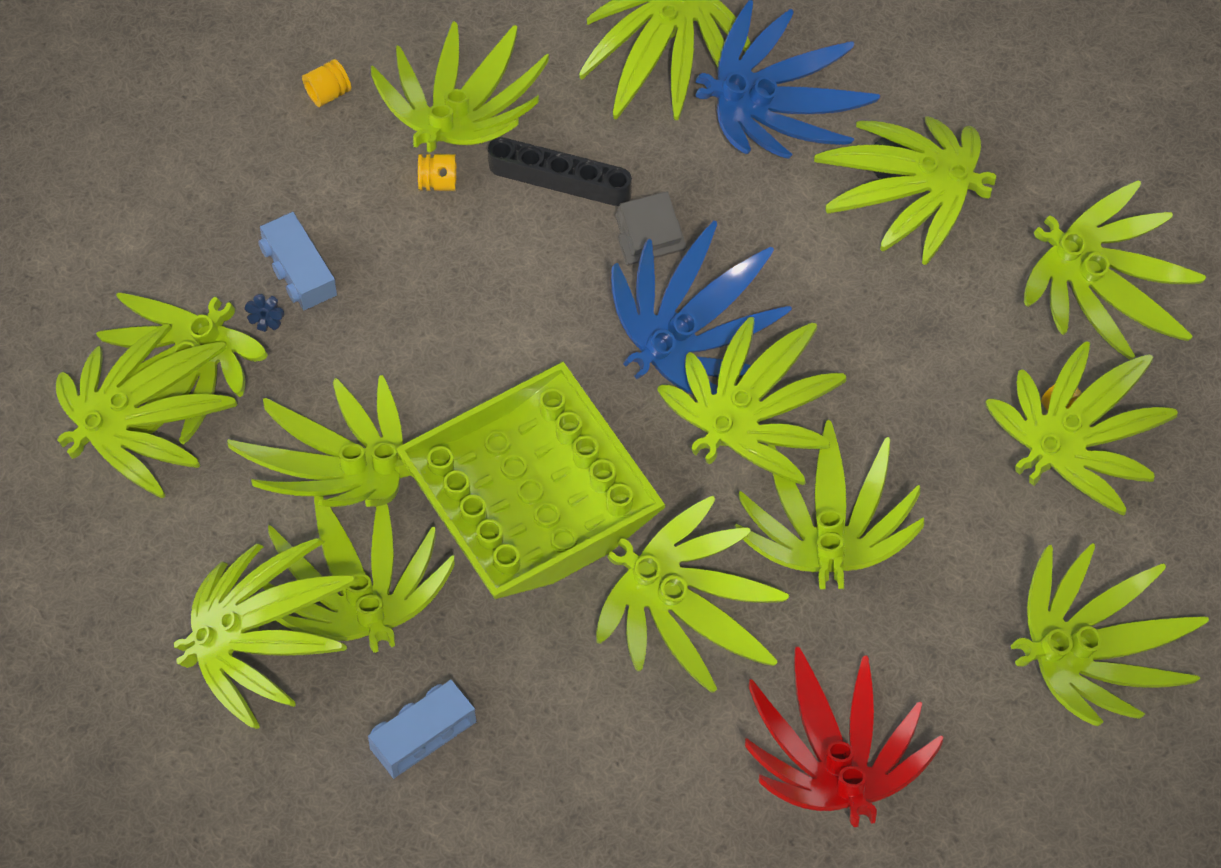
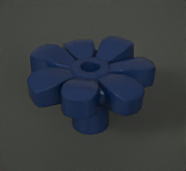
M257 294L253 298L254 301L246 303L244 309L250 313L247 319L250 324L258 322L257 330L266 332L268 327L272 330L280 327V320L284 317V311L281 308H277L278 300L274 296L265 300L263 294Z

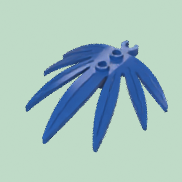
M749 0L733 23L724 42L718 65V80L706 73L699 74L696 83L704 84L707 89L699 88L696 92V97L700 99H708L711 96L718 97L717 115L720 127L729 142L744 154H749L751 151L746 133L754 142L773 154L787 159L793 155L755 120L777 132L809 142L836 145L852 144L854 141L852 137L774 112L786 114L837 113L877 102L880 95L873 93L777 86V84L809 76L831 65L850 52L854 42H846L810 51L753 73L751 70L770 53L782 36L794 11L789 9L772 22L754 40L741 60H739L751 22L753 0Z
M713 221L702 232L680 261L664 292L657 315L654 314L655 269L652 240L648 239L645 242L639 261L636 281L637 308L626 278L619 264L615 263L611 271L615 308L627 335L642 351L641 353H632L624 361L625 367L631 362H637L640 365V371L634 377L639 379L648 372L650 363H652L669 382L693 395L686 375L685 360L687 353L706 351L729 345L738 329L749 317H754L753 334L778 321L792 310V307L786 306L760 312L722 324L698 336L695 335L696 332L720 315L746 289L765 265L774 248L769 247L751 256L719 276L693 297L679 313H676L675 310L682 302L698 274L716 230L717 221ZM697 357L704 366L707 376L719 377L723 359ZM744 364L739 377H743L751 365ZM709 381L711 394L716 395L718 386Z

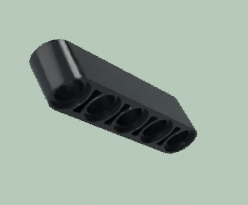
M495 138L488 145L489 169L497 176L613 206H620L621 203L629 202L631 199L632 177L630 172L622 167L509 138Z

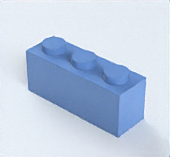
M294 212L260 226L262 237L258 241L260 249L265 257L271 256L273 259V270L279 280L285 279L288 284L286 285V291L293 303L298 301L304 311L337 296L334 277Z
M452 680L443 685L438 684L431 688L426 697L417 703H409L403 707L398 716L389 722L384 721L376 725L371 734L368 735L370 750L394 779L475 724V708Z

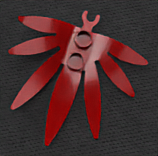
M797 646L794 652V674L798 707L807 738L818 761L757 684L750 679V693L769 732L789 758L809 775L807 776L779 760L746 738L745 747L752 756L769 772L786 782H779L759 774V783L778 798L801 808L815 811H834L849 807V821L853 827H859V815L867 816L871 824L876 822L877 809L872 802L885 799L914 781L938 753L943 743V736L937 737L894 768L905 753L916 730L922 709V702H918L886 742L874 765L868 767L874 724L873 687L868 656H863L854 688L850 714L849 745L843 741L824 692L801 648Z

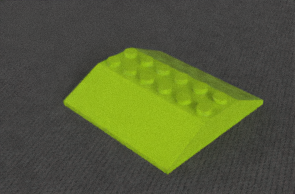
M564 362L396 448L397 454L494 599L556 583L608 555L619 546L618 542L621 538L628 539L665 508V504Z

